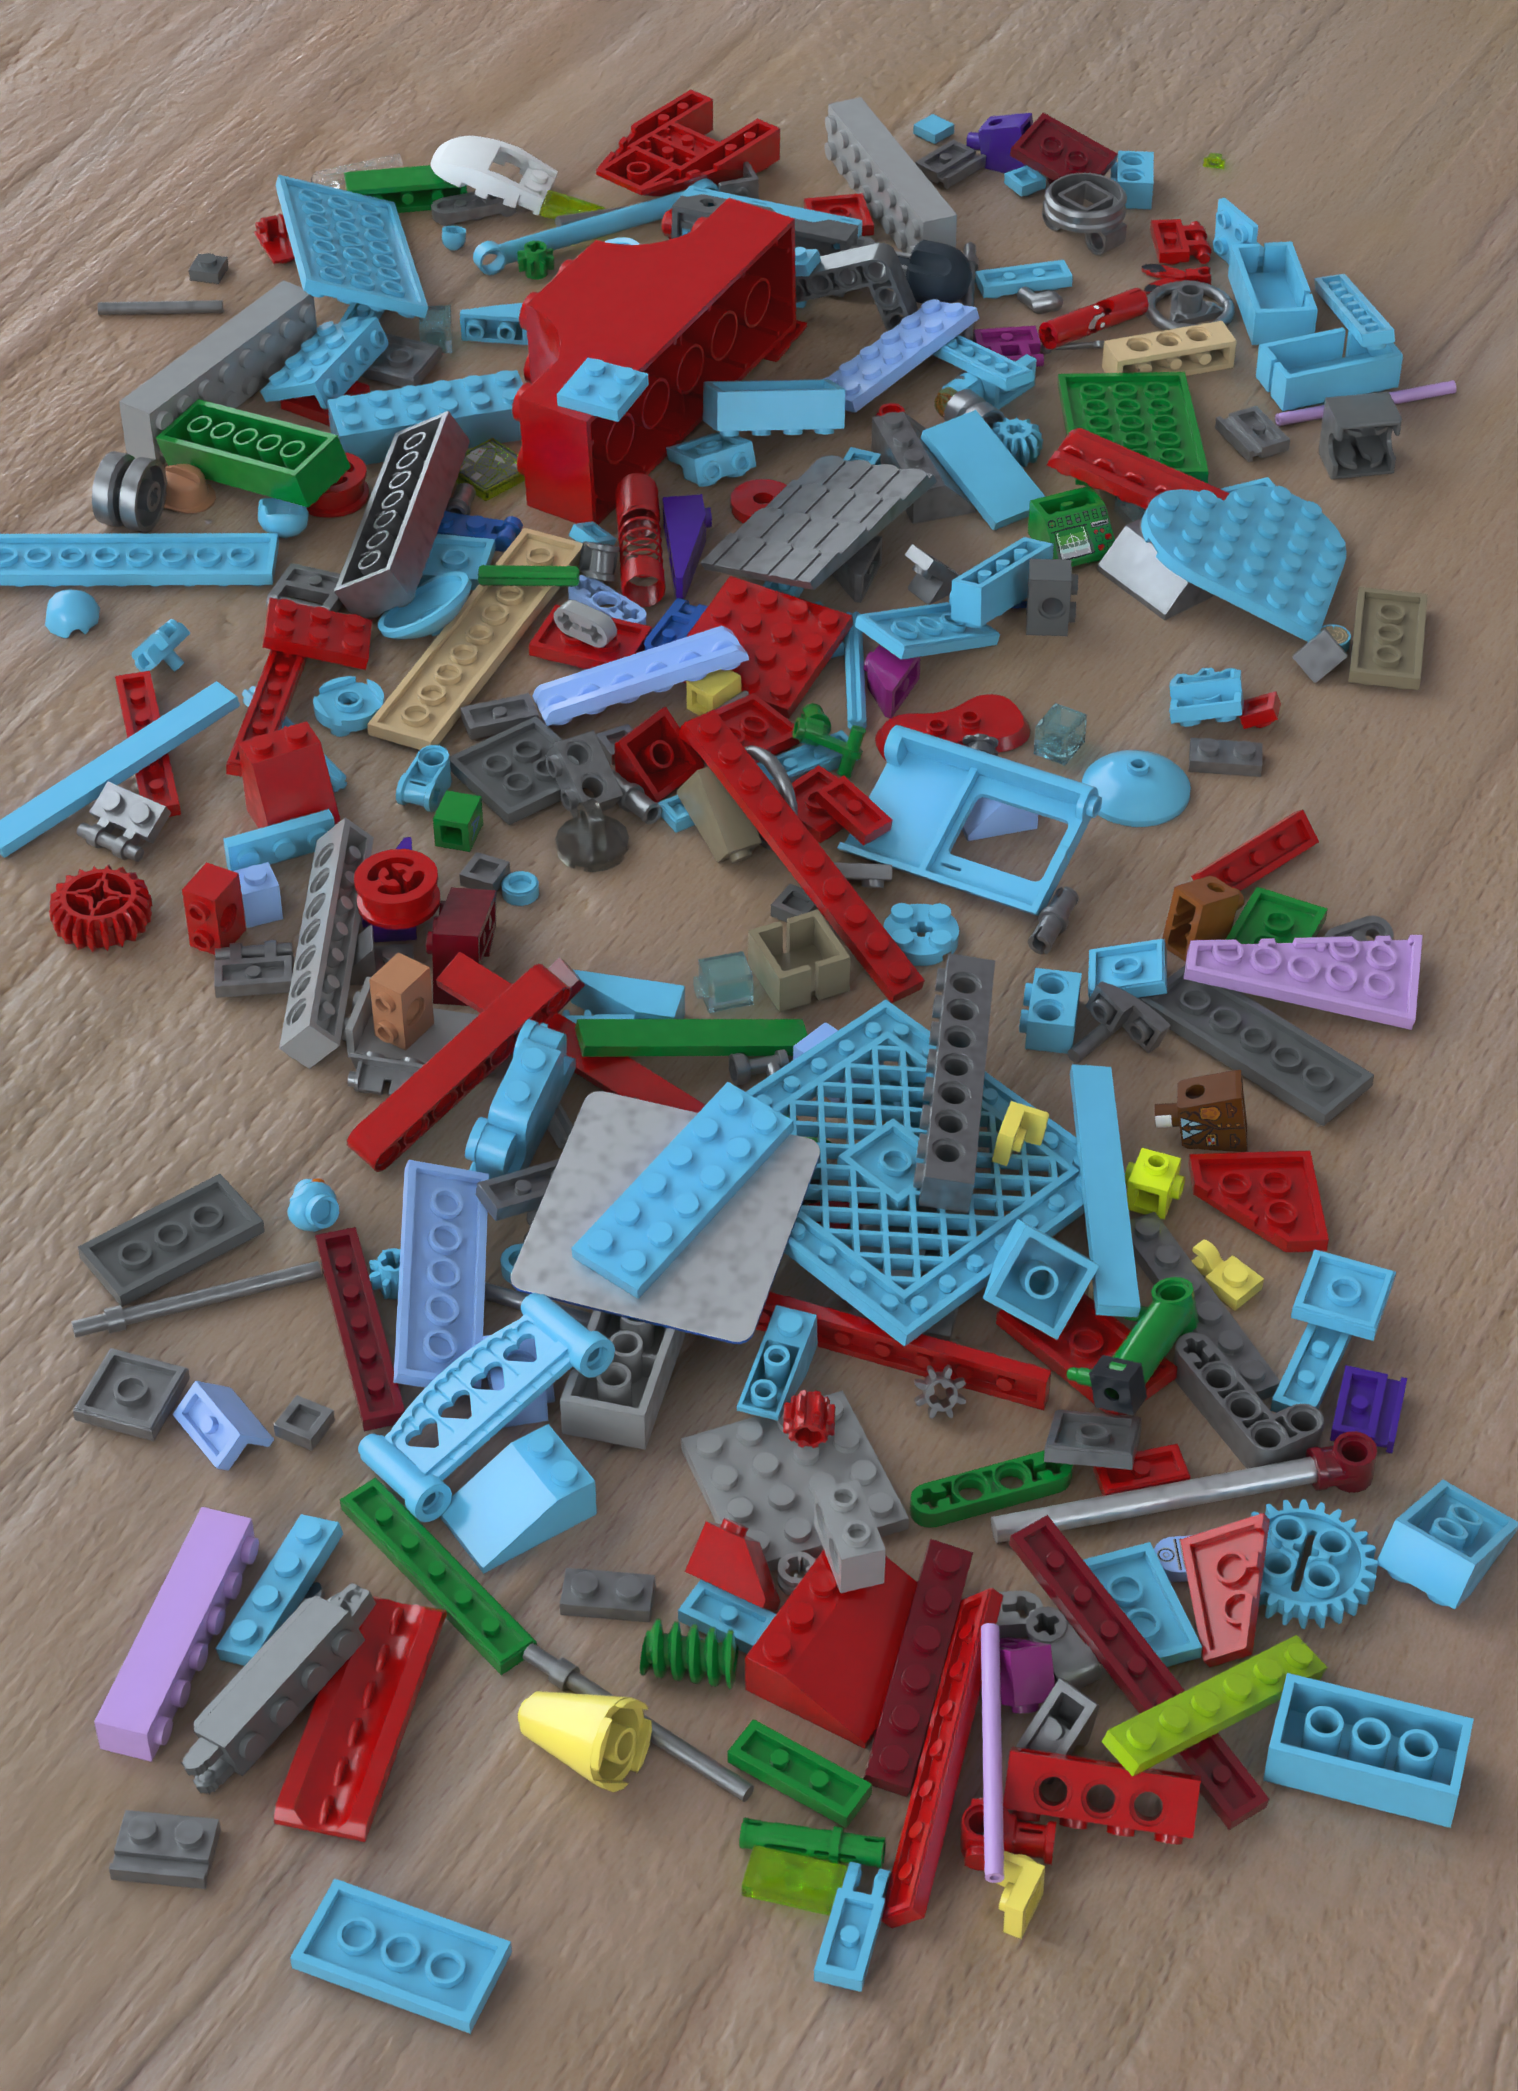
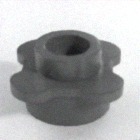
M985 734L963 737V744L967 747L998 756V751L995 750V747L998 746L996 738Z

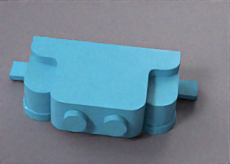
M531 1019L526 1020L514 1047L513 1060L491 1103L488 1119L479 1117L470 1133L465 1149V1159L473 1161L469 1170L488 1173L489 1179L529 1167L576 1069V1059L566 1056V1034L548 1028L546 1023L542 1022L539 1025V1022Z

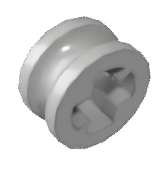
M793 1551L785 1554L778 1563V1586L781 1591L791 1595L803 1577L797 1578V1574L791 1577L790 1572L798 1570V1574H801V1571H804L806 1574L815 1562V1558L802 1551Z

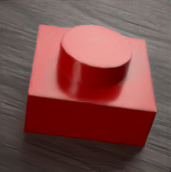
M1276 691L1243 700V714L1239 718L1244 729L1254 726L1256 728H1263L1278 720L1281 702Z

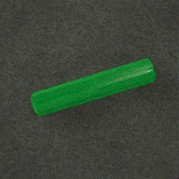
M481 565L478 569V581L482 586L576 587L579 585L580 571L577 566Z

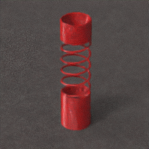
M633 473L620 479L615 489L620 547L619 561L621 563V593L642 608H647L659 603L664 597L666 590L663 569L664 561L662 558L663 550L661 547L662 539L660 536L659 496L656 482L650 476ZM652 533L657 535L654 539L647 537ZM626 536H630L636 539L629 541L626 538ZM639 540H648V541H650V542H648V543H643V544L633 543V542H636V541H639ZM652 543H655L657 545L655 550L650 548H639L633 551H629L627 549V547L630 544L633 546L641 547L651 545ZM639 551H650L647 554H636ZM655 553L658 556V558H652L650 557V555ZM631 555L637 556V557H633V558H631V559H629V560L627 559V558H628L629 556H631ZM634 577H654L658 581L649 586H638L629 580Z

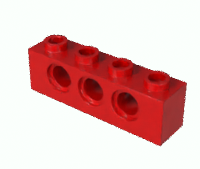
M1012 1746L1009 1754L1003 1805L1007 1809L1012 1810V1814H1016L1019 1820L1039 1822L1041 1815L1059 1817V1825L1064 1827L1087 1829L1088 1822L1107 1825L1106 1832L1113 1835L1135 1837V1831L1141 1830L1155 1833V1841L1181 1845L1183 1837L1193 1839L1201 1776L1149 1768L1132 1776L1121 1763ZM1049 1777L1061 1779L1067 1787L1066 1797L1060 1801L1046 1799L1040 1789L1042 1781ZM1099 1784L1108 1786L1115 1795L1114 1803L1106 1809L1094 1807L1089 1802L1087 1795L1089 1789ZM1144 1792H1152L1160 1797L1163 1807L1155 1816H1144L1135 1807L1136 1798Z

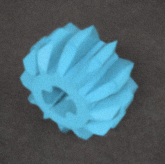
M1017 417L1014 420L1004 418L1002 422H995L993 424V432L1022 467L1037 461V457L1040 455L1043 447L1042 433L1039 431V425L1031 424L1030 419L1022 421Z

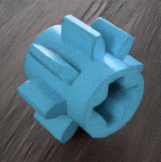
M391 1248L383 1250L377 1260H370L369 1279L372 1289H380L384 1299L396 1300L398 1299L400 1249Z

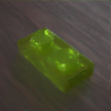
M754 1845L742 1882V1896L830 1916L838 1887L842 1888L847 1866Z

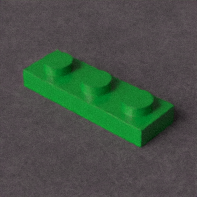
M755 1719L749 1723L727 1751V1762L845 1828L849 1826L872 1795V1784Z

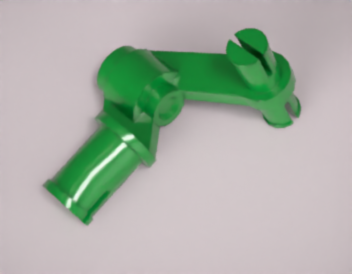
M816 703L807 704L802 709L804 711V714L801 713L802 718L798 717L795 721L793 738L807 745L817 747L820 744L842 754L837 774L850 778L856 760L861 759L863 753L860 747L866 729L853 725L847 742L828 735L831 731V722L824 714L822 707Z

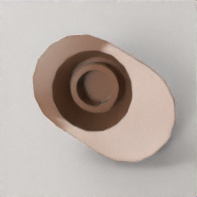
M189 464L165 467L167 485L164 508L192 514L206 511L213 506L216 500L215 490L206 483L205 476L199 468Z

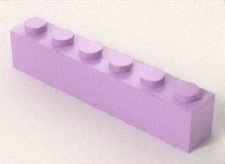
M201 1507L94 1721L100 1749L152 1762L159 1746L167 1744L172 1732V1719L178 1707L183 1708L186 1705L191 1689L190 1682L195 1672L201 1671L206 1663L208 1645L213 1634L218 1635L221 1632L225 1621V1609L230 1599H236L240 1592L242 1574L247 1564H253L257 1557L259 1540L254 1536L252 1518Z

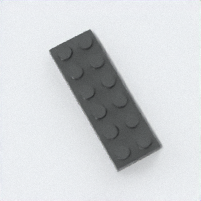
M1185 965L1167 978V994L1141 998V1001L1150 1006L1171 1025L1169 1028L1171 1031L1233 1070H1241L1244 1077L1322 1126L1330 1122L1373 1085L1374 1074L1241 992L1184 979Z

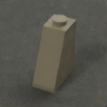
M709 767L697 770L676 792L716 861L721 862L730 859L731 863L734 864L752 857L751 851L762 843L757 829Z

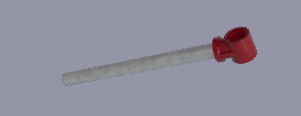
M1357 1431L1340 1434L1332 1446L1308 1448L1306 1458L991 1517L992 1533L995 1542L999 1543L1010 1541L1012 1534L1046 1515L1051 1518L1060 1531L1311 1483L1316 1491L1326 1490L1328 1487L1335 1486L1348 1493H1358L1366 1490L1371 1485L1377 1447L1373 1439L1364 1433Z

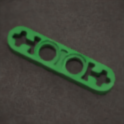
M1044 1451L927 1482L917 1486L912 1491L910 1515L916 1524L926 1528H934L1065 1491L1070 1486L1073 1464L1044 1462ZM1012 1476L1017 1477L1024 1484L1019 1488L1010 1489L1003 1486L1000 1481L1003 1478ZM965 1488H975L983 1495L977 1500H967L961 1497L959 1493ZM924 1502H929L932 1507H937V1508L930 1509V1507H929L927 1504H923V1503H924Z

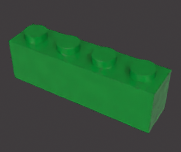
M431 165L344 172L346 191L394 202L398 213L432 210V203L437 199L467 193V185L457 187L443 180L434 173Z

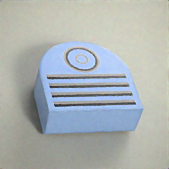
M1189 1536L1164 1538L1154 1548L1169 1581H1188L1180 1539Z

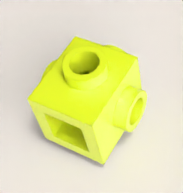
M1145 1148L1141 1149L1136 1163L1129 1162L1125 1171V1184L1127 1186V1200L1130 1211L1145 1215L1155 1212L1160 1219H1165L1172 1200H1179L1183 1192L1185 1176L1179 1175L1181 1158Z

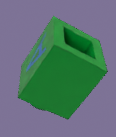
M446 790L433 817L435 846L466 852L471 851L483 826L482 796Z

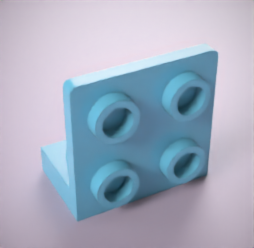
M1226 198L1219 199L1215 216L1216 228L1213 251L1229 264L1231 245L1258 243V225ZM1260 244L1257 273H1261L1264 247Z

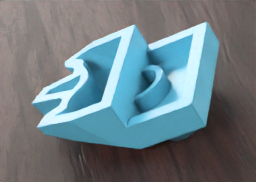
M1202 668L1194 675L1177 674L1170 681L1171 703L1169 712L1171 724L1180 723V726L1188 727L1200 724L1201 720L1214 718L1216 722H1229L1243 714L1244 701L1241 670L1228 668L1215 672L1213 668Z

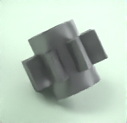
M948 1364L943 1372H935L929 1365L927 1366L929 1375L925 1380H914L915 1386L923 1391V1394L918 1395L914 1399L916 1405L922 1406L928 1403V1415L932 1419L936 1416L937 1411H945L952 1418L953 1411L951 1408L956 1403L966 1404V1399L957 1391V1389L962 1388L966 1384L963 1377L952 1380V1368ZM938 1383L947 1388L945 1390L947 1397L942 1400L933 1395L935 1393L933 1386Z

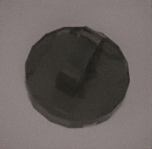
M595 799L580 802L577 806V817L565 822L558 829L555 839L559 859L575 869V865L584 867L585 872H599L613 868L625 859L624 854L629 850V835L626 827L618 820L603 815L601 807Z

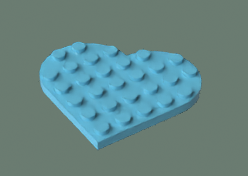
M1259 485L1244 486L1232 491L1225 501L1217 498L1214 493L1208 490H1201L1199 492L1176 489L1165 491L1154 497L1141 521L1145 542H1152L1155 550L1158 552L1156 558L1179 577L1307 642L1320 633L1346 561V543L1335 525L1322 513V509L1318 504L1312 501H1305L1291 494L1288 489L1282 486L1274 488Z

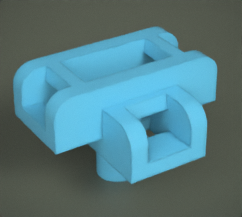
M174 619L168 620L131 653L132 658L135 660V666L140 672L150 671L164 660L175 672L185 662L175 653L174 649L191 632L182 623Z

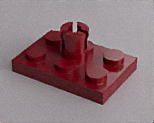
M1043 112L1011 147L1010 156L1047 176V181L1051 185L1058 178L1074 173H1093L1104 176L1116 163L1118 153Z

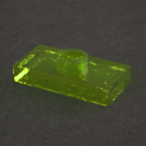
M548 190L541 205L539 215L555 220L556 216L602 210L605 207Z

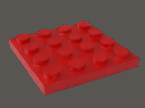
M729 576L686 637L719 626L732 630L740 645L743 646L749 656V660L741 662L737 668L732 669L733 672L741 676V692L748 691L749 694L754 693L785 718L789 719L853 626L852 615Z

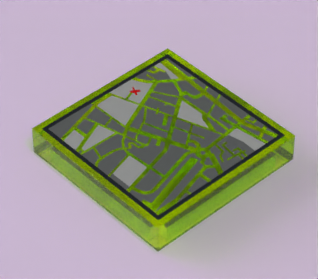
M492 437L466 451L456 482L459 484H470L475 489L478 497L488 501L525 481V476L519 474L517 470L518 454Z

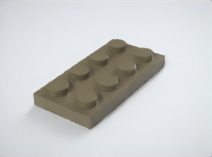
M1366 587L1358 588L1348 682L1419 690L1428 594Z

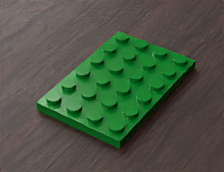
M1185 372L1058 374L1057 386L1066 435L1071 430L1077 428L1085 429L1208 483L1209 470ZM1075 478L1076 485L1089 486L1087 483Z

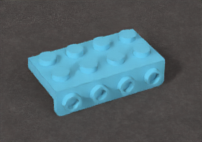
M353 317L343 323L334 324L333 321L321 324L316 329L317 333L311 339L303 342L301 349L285 361L286 365L279 372L269 377V383L260 391L265 402L315 395L321 408L328 409L327 400L343 396L388 347L386 333L382 329L378 318L373 317L359 320L357 317Z

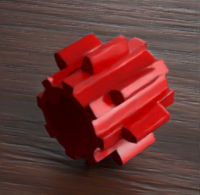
M800 1391V1394L791 1397V1403L785 1402L783 1432L789 1434L790 1441H795L799 1447H819L820 1443L827 1442L828 1435L833 1436L835 1434V1404H830L828 1396L824 1397L820 1391Z

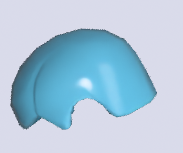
M262 498L259 500L258 522L267 533H278L279 538L298 536L306 529L309 517L307 507L276 498Z
M62 590L55 593L47 604L45 626L52 634L62 638H68L71 632L77 629L87 634L90 628L98 624L100 607L94 598L84 591Z

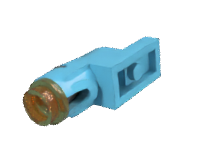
M1026 354L1015 361L1033 370L1034 381L1009 391H1005L969 372H960L938 392L934 400L937 413L944 418L947 403L952 396L963 389L972 390L998 410L1035 386L1036 358Z

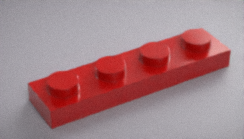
M1302 809L1285 817L1197 871L1191 877L1194 881L1207 876H1213L1231 888L1241 891L1319 843V840Z

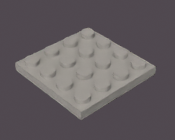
M843 1390L824 1396H828L830 1404H835L836 1406L835 1434L833 1436L828 1435L827 1442L820 1443L817 1448H812V1446H804L802 1448L795 1441L791 1442L789 1434L783 1432V1414L779 1421L755 1416L681 1438V1450L715 1522L722 1524L723 1519L727 1518L749 1528L746 1536L760 1542L770 1572L778 1569L780 1559L787 1553L802 1551L816 1558L823 1551L824 1548L814 1524L815 1489L858 1479L881 1537L909 1529V1517Z

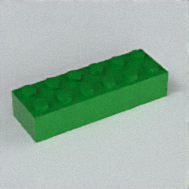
M197 399L156 437L168 466L177 464L193 465L201 470L207 480L308 508L351 468L338 435Z

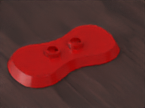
M986 694L971 698L955 708L942 712L897 715L886 721L878 730L875 742L878 751L885 759L884 747L888 734L895 725H900L964 746L966 745L963 744V737L985 734L998 740V746L995 747V750L1005 752L1023 745L1029 739L1031 730L1022 712L1010 699L1001 695Z

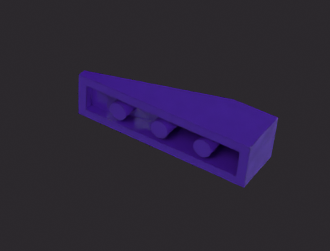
M702 494L663 497V527L675 600L677 598H686L706 543V528L712 527L711 508H705Z

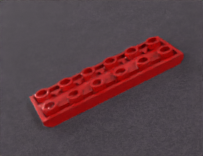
M1082 428L1071 430L1047 463V466L1056 469L1062 475L1072 476L1087 483L1094 489L1104 490L1117 496L1121 501L1133 503L1144 509H1147L1154 497L1169 490L1185 489L1199 492L1201 490H1208L1224 501L1230 494Z
M372 1596L376 1605L359 1627L365 1641L317 1695L278 1797L273 1819L274 1824L366 1842L445 1622L446 1610L403 1604L390 1599Z

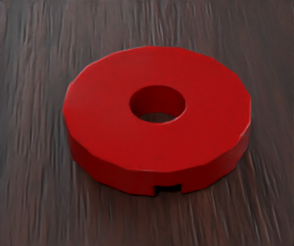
M756 479L740 484L731 493L730 507L734 518L744 524L757 510L765 508L787 485L772 479Z

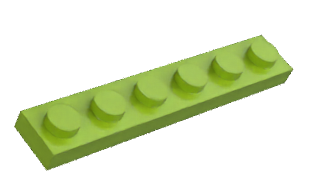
M1295 1635L1109 1729L1102 1743L1132 1776H1135L1281 1700L1287 1673L1320 1680L1328 1667Z

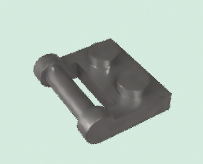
M291 563L268 594L266 608H268L271 597L275 599H289L298 604L312 607L320 606L330 611L338 612L343 603L334 593L340 574ZM297 599H305V600H310V601H314V602H319V603H323V605L315 604V603H311V602H306V601H302V600H297Z

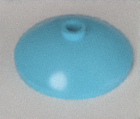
M456 571L439 575L418 585L415 597L411 603L404 607H394L382 614L378 622V629L383 636L397 640L418 639L430 634L431 636L440 634L444 627L459 614L465 604L472 586L470 578L466 573Z
M1122 750L1110 753L1093 762L1087 768L1082 778V783L1097 787L1099 796L1102 797V805L1098 816L1124 826L1149 827L1166 823L1180 815L1187 807L1190 799L1191 786L1185 772L1168 758L1150 751Z

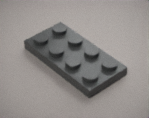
M218 1174L78 1246L80 1259L123 1307L264 1233L265 1229L264 1222L229 1182L221 1174Z

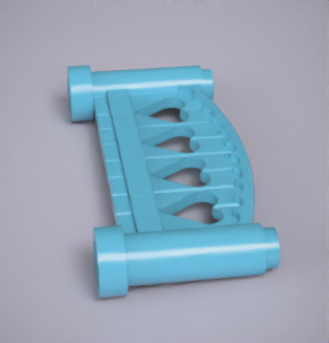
M538 1293L529 1294L521 1304L523 1316L519 1320L490 1335L443 1370L410 1404L386 1436L374 1433L365 1436L358 1447L361 1460L405 1499L407 1510L419 1521L431 1522L439 1518L451 1502V1489L443 1482L446 1477L570 1368L574 1367L582 1375L589 1378L602 1374L613 1361L615 1355L614 1344L602 1333L589 1331L546 1295ZM529 1338L535 1339L537 1359L534 1362L506 1360L507 1355L514 1350H518L524 1340ZM498 1366L503 1368L504 1388L501 1391L474 1389L475 1383L482 1378H486L492 1368ZM462 1395H470L472 1416L469 1419L441 1417L442 1412L446 1408L454 1406L457 1398ZM431 1423L437 1424L439 1445L436 1448L408 1446L409 1441L414 1436L422 1434L425 1426Z

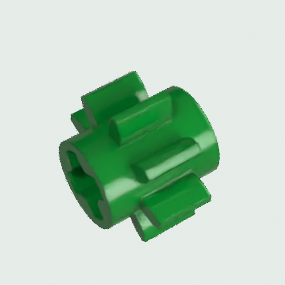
M530 241L524 245V251H517L519 272L525 271V275L530 279H543L548 275V270L555 269L553 249H547V245L544 242Z

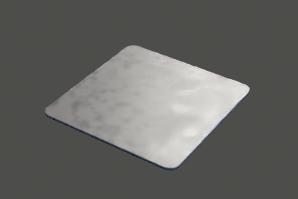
M593 1092L585 1098L511 1272L512 1286L520 1292L544 1294L555 1301L732 1344L745 1343L753 1337L820 1158L819 1145L812 1139L790 1134L648 1290L637 1299L574 1259L571 1248L698 1113L609 1092Z

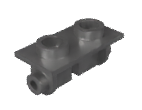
M371 1051L364 1052L363 1055L351 1053L350 1058L356 1071L349 1072L347 1084L349 1087H354L356 1092L382 1095L385 1082H391L388 1093L390 1096L424 1065V1062L411 1057H404L401 1061L387 1059L384 1055Z

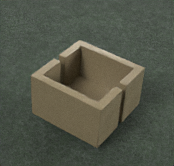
M819 910L787 919L786 953L784 954L783 925L780 921L748 930V965L779 1013L811 1003L812 996H815L819 1001L850 991V956Z

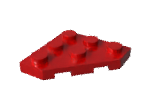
M1311 1151L1203 1153L1189 1155L1188 1166L1193 1195L1284 1252H1314V1249L1327 1251L1329 1238Z

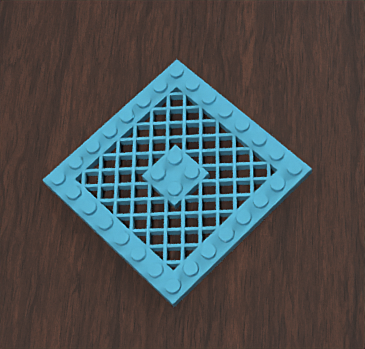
M885 999L747 1090L746 1093L793 1120L794 1131L791 1135L818 1138L816 1143L820 1148V1158L812 1179H819V1185L809 1184L804 1200H820V1206H801L784 1253L905 1347L987 1286L996 1256L1017 1219L1053 1237L1084 1214L1085 1211L1077 1139L1052 1119H1048L1045 1135L1040 1146L1024 1141L1021 1152L1012 1154L1007 1166L992 1162L998 1137L996 1130L999 1132L1010 1102L1013 1101L1032 1108L1035 1107L987 1072L984 1075L980 1127H987V1132L979 1131L978 1147L989 1148V1153L977 1152L976 1168H991V1174L975 1173L974 1188L992 1189L993 1195L973 1194L972 1192L969 1211L966 1214L946 1213L945 1209L936 1208L937 1213L916 1211V1206H920V1188L913 1187L916 1163H923L924 1159L916 1158L920 1133L926 1134L927 1130L911 1127V1123H920L922 1108L909 1107V1102L929 1103V1106L930 1102L923 1101L924 1088L908 1087V1082L925 1083L926 1076L933 1077L932 1073H926L929 1049L936 1050V1046L929 1045V1030ZM878 1061L898 1062V1066L879 1065ZM851 1079L871 1080V1084L851 1083ZM880 1081H897L900 1086L880 1085ZM824 1097L844 1098V1103L824 1102ZM852 1099L872 1100L873 1105L853 1104ZM881 1101L901 1102V1106L881 1105ZM796 1116L817 1117V1122L796 1121ZM825 1117L844 1118L845 1123L825 1122ZM853 1119L874 1120V1125L854 1124ZM826 1138L846 1139V1144L826 1143ZM827 1159H837V1164H827ZM1000 1169L1019 1170L1020 1175L1000 1174ZM1029 1171L1048 1172V1177L1029 1176ZM827 1180L848 1181V1186L828 1185ZM1002 1190L1021 1191L1022 1196L1002 1195ZM1031 1192H1037L1031 1197ZM828 1201L849 1202V1208L829 1207ZM858 1203L878 1204L879 1209L858 1208ZM907 1206L908 1211H900ZM974 1209L994 1210L995 1216L975 1215ZM1004 1211H1011L1006 1216H1004ZM829 1222L848 1223L851 1229L830 1228ZM859 1224L880 1225V1231L859 1230ZM888 1226L909 1227V1233L889 1232ZM918 1228L938 1229V1234L918 1233ZM947 1229L967 1230V1236L947 1235ZM976 1231H984L978 1236L976 1234ZM860 1246L881 1247V1253L860 1252ZM890 1248L910 1249L911 1255L890 1254ZM919 1249L940 1250V1256L919 1255ZM949 1251H957L949 1257ZM891 1270L912 1271V1277L891 1276ZM921 1271L928 1272L921 1277Z

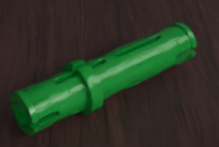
M744 1817L740 1830L739 1847L740 1849L763 1850L772 1853L828 1860L829 1865L839 1866L840 1862L849 1864L850 1862H855L882 1869L886 1852V1837L844 1832V1827L834 1826L833 1830L816 1829Z

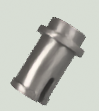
M467 483L458 484L452 498L448 501L445 511L470 515V505L476 495L473 486Z

